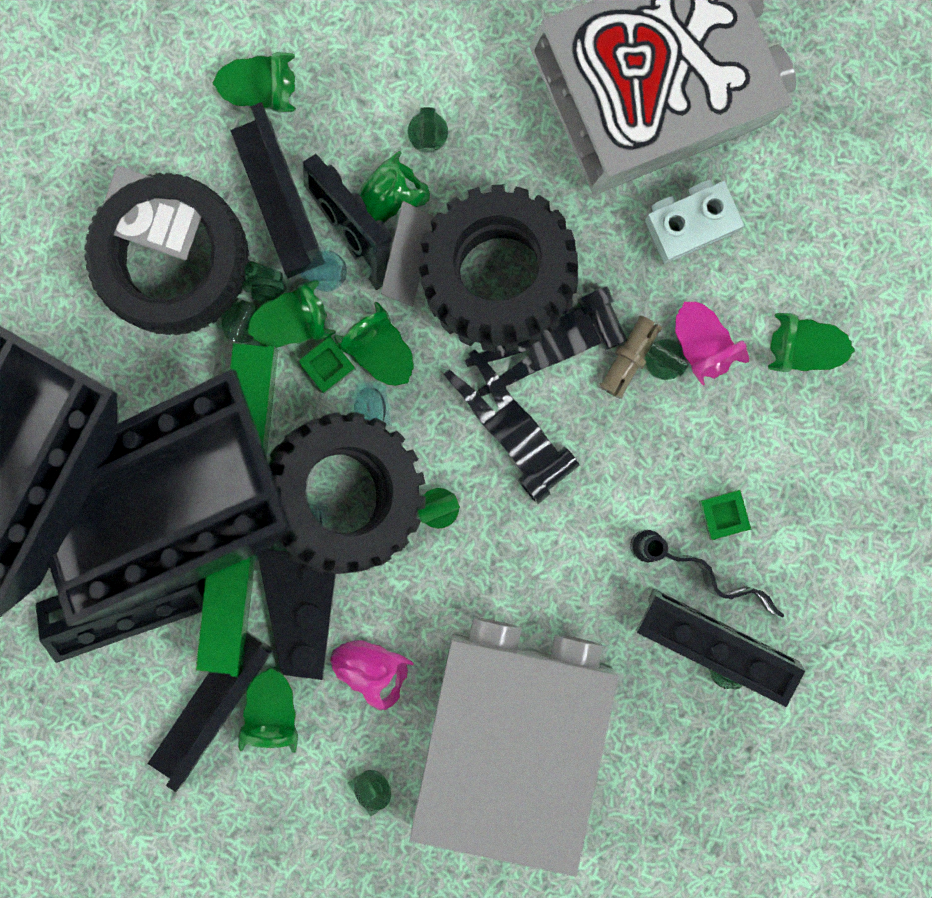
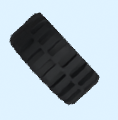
M504 184L492 185V192L481 193L480 187L468 190L469 198L462 202L457 196L446 203L448 213L444 216L441 212H437L430 221L432 232H424L420 243L423 254L418 256L420 281L434 317H438L441 326L449 334L455 332L460 342L469 346L477 342L481 344L482 350L495 352L496 345H505L507 351L519 350L518 343L528 340L529 344L533 345L541 341V333L546 329L552 333L560 325V316L562 314L567 315L573 305L572 297L574 293H577L578 287L576 241L572 230L566 228L565 217L559 210L551 211L550 202L541 195H537L534 200L530 199L528 189L518 186L515 187L514 193L505 192ZM508 238L519 241L528 246L535 253L538 260L537 277L523 293L510 299L494 301L477 297L465 288L461 280L460 269L465 257L472 249L491 239Z
M340 412L326 414L317 419L315 418L294 429L284 437L285 439L280 444L275 446L269 455L271 458L269 467L291 527L276 542L278 548L284 547L289 552L288 557L298 564L304 563L309 566V569L317 572H331L333 574L355 573L369 570L374 566L383 565L392 559L391 555L395 552H401L409 544L408 535L417 532L421 520L416 518L418 510L425 509L426 496L419 495V486L425 484L423 472L416 473L413 463L419 460L413 449L405 450L402 446L405 438L397 430L390 433L385 429L387 423L378 418L367 420L362 413L350 412L347 415H341ZM347 455L359 461L368 470L375 484L376 506L373 515L365 526L351 533H337L323 527L313 516L307 502L306 485L308 476L318 462L329 456Z

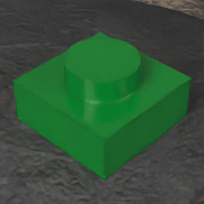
M331 336L298 361L323 394L327 393L356 370Z
M741 490L699 500L709 540L751 530Z

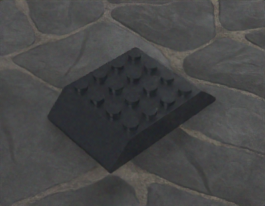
M0 326V617L41 585L50 568L48 562L52 554L58 553L95 483L90 481L95 470L104 466V464L99 463L101 458H108L119 437L114 434L118 427L116 391ZM31 465L27 475L22 480L19 470Z
M230 369L118 423L114 434L119 437L108 458H101L99 463L104 464V466L95 470L90 480L95 483L58 553L52 554L48 564L68 626H74L131 611L270 549L291 527L236 370ZM31 465L19 470L22 480H24Z

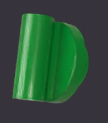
M434 488L423 495L426 496L425 509L418 510L422 524L425 523L432 528L441 529L450 526L456 520L460 505L455 493L444 488Z

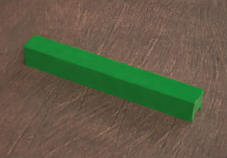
M233 343L230 369H234L237 372L267 458L278 349L275 345H268L266 347ZM256 555L206 577L196 662L197 671L231 674L233 677H238L242 673Z

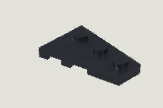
M314 154L303 161L304 186L329 223L334 227L341 224L343 235L348 243L347 249L355 260L363 256L372 269V275L368 279L374 288L378 290L383 286L390 257V242L392 241L390 231L381 220L375 221L367 212L364 201L356 192L351 193L344 186L341 176L335 167L330 164L326 165L317 154Z
M267 549L258 553L281 673L285 676L323 680L336 574L317 572L309 569V566L304 563L298 564L288 557V551Z

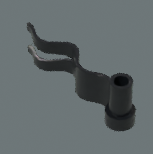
M608 286L580 298L578 301L581 308L560 317V325L552 333L547 329L542 332L541 341L530 345L528 340L518 343L519 350L507 351L505 345H498L495 347V352L485 351L480 353V355L486 362H491L530 351L531 354L499 376L506 387L539 370L569 359L601 343L604 349L608 350L626 342L627 338L611 305L615 301ZM471 357L464 360L467 368L475 366ZM487 384L478 389L481 397L491 393Z
M474 349L469 353V356L488 385L493 399L499 408L498 412H495L470 385L450 369L443 375L461 394L478 420L503 446L522 471L523 475L517 479L532 500L539 504L551 495L549 491L551 488L579 467L580 464L566 447L557 451L536 421L511 396L493 368Z
M641 530V532L639 531V533L637 532L633 536L630 549L636 559L646 563L659 561L664 557L678 562L694 561L701 568L704 583L713 595L734 599L754 593L759 597L766 610L779 617H784V614L776 608L770 596L761 590L744 586L725 593L721 592L717 587L712 567L707 562L689 555L673 556L669 554L667 542L657 532ZM654 541L655 550L649 554L648 544Z

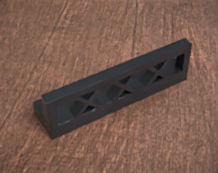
M262 102L250 106L255 118L254 121L230 131L287 278H291L324 265L326 262L270 118Z
M196 581L131 611L74 626H68L65 617L50 624L49 613L63 609L57 595L35 603L39 641L54 662L58 663L201 613L204 590L199 581Z
M653 588L648 598L649 606L636 629L638 634L787 708L806 672L800 661Z
M247 631L243 671L240 676L233 677L231 674L209 672L147 763L170 779L165 786L174 792H177L189 777L247 691L253 679L274 651V648L249 631Z

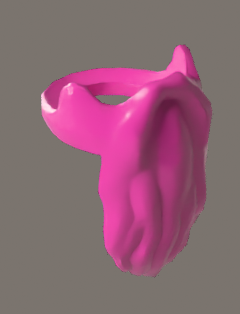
M685 301L675 318V333L682 347L683 354L692 367V372L703 386H705V376L715 379L727 373L734 361L749 362L750 358L746 343L743 340L734 343L728 330L720 323L714 311L699 302Z
M354 640L341 644L332 650L330 659L336 677L349 685L352 690L362 693L367 703L380 711L387 710L399 700L400 688L408 675L407 664L414 665L411 660L401 654L390 652L380 645L371 644L363 640ZM396 674V686L386 698L381 699V690L389 685L392 677Z

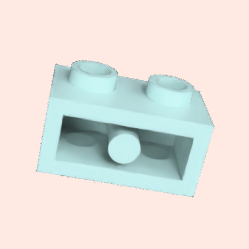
M711 180L704 181L688 190L690 196L676 202L674 197L671 196L651 206L653 212L649 213L644 221L664 265L738 233L745 226L725 181L715 185L712 184ZM707 207L714 209L716 215L709 213ZM669 223L675 224L679 231H673L669 227Z

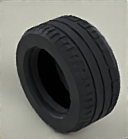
M147 174L150 177L127 184V186L119 189L117 193L111 195L103 207L99 206L97 208L96 215L92 217L93 222L88 227L89 233L86 234L87 244H85L84 248L86 250V254H84L85 261H87L86 270L89 271L88 277L92 281L93 289L97 291L96 294L102 299L105 306L109 307V310L126 322L155 334L181 335L189 334L191 331L197 332L201 328L208 327L210 323L214 324L220 317L222 318L225 312L229 311L233 303L238 300L237 296L241 295L242 287L246 283L245 277L248 276L250 262L248 256H250L248 240L246 239L241 222L222 197L206 184H202V182L188 176L183 177L181 174ZM155 198L177 200L195 209L201 216L200 222L206 228L211 243L210 265L202 281L190 292L172 299L150 298L142 294L132 282L127 268V249L130 241L114 235L120 219L134 206Z

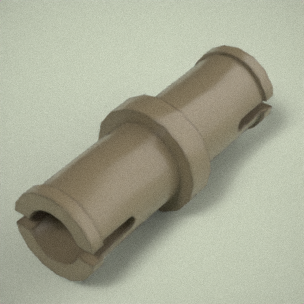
M641 315L638 317V321L628 336L627 341L623 346L617 347L614 352L617 357L604 380L599 385L601 389L607 390V393L619 399L623 398V394L638 368H644L647 362L644 358L658 333L662 330L660 325H654V321Z

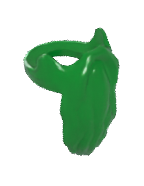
M276 52L268 57L255 56L248 59L233 60L217 71L212 82L221 97L235 106H252L262 102L264 108L273 107V111L278 113L294 112L296 110V107L291 105L288 100L295 91V74L288 66V63L295 58L293 53Z
M401 151L396 152L384 161L368 177L358 192V195L366 205L367 212L375 221L381 220L385 223L389 218L395 216L401 208L403 201L414 207H420L430 200V191L427 184L419 181L411 168L400 163ZM405 178L413 182L417 189H409Z
M319 280L301 283L295 291L283 293L278 298L261 305L250 319L248 334L253 336L260 344L264 346L275 345L276 348L292 343L300 344L310 338L322 340L334 335L336 330L327 329L324 326L327 318L324 304L314 294V290L319 285Z
M374 302L376 313L364 317L344 337L335 335L334 339L343 352L354 356L358 364L369 371L377 381L392 386L408 384L414 369L412 351L403 341L399 330L391 324L388 312L378 302Z
M776 313L775 318L780 321L781 325L772 334L770 349L776 360L768 365V369L784 373L790 372L793 369L804 372L810 370H831L846 363L855 352V348L852 346L849 336L835 325L817 323L811 319L799 320V316L793 313Z
M269 668L266 672L257 675L247 689L246 707L243 711L244 725L238 734L239 751H243L246 744L258 748H282L289 746L291 751L296 753L298 732L295 728L296 712L293 704V690L282 673Z

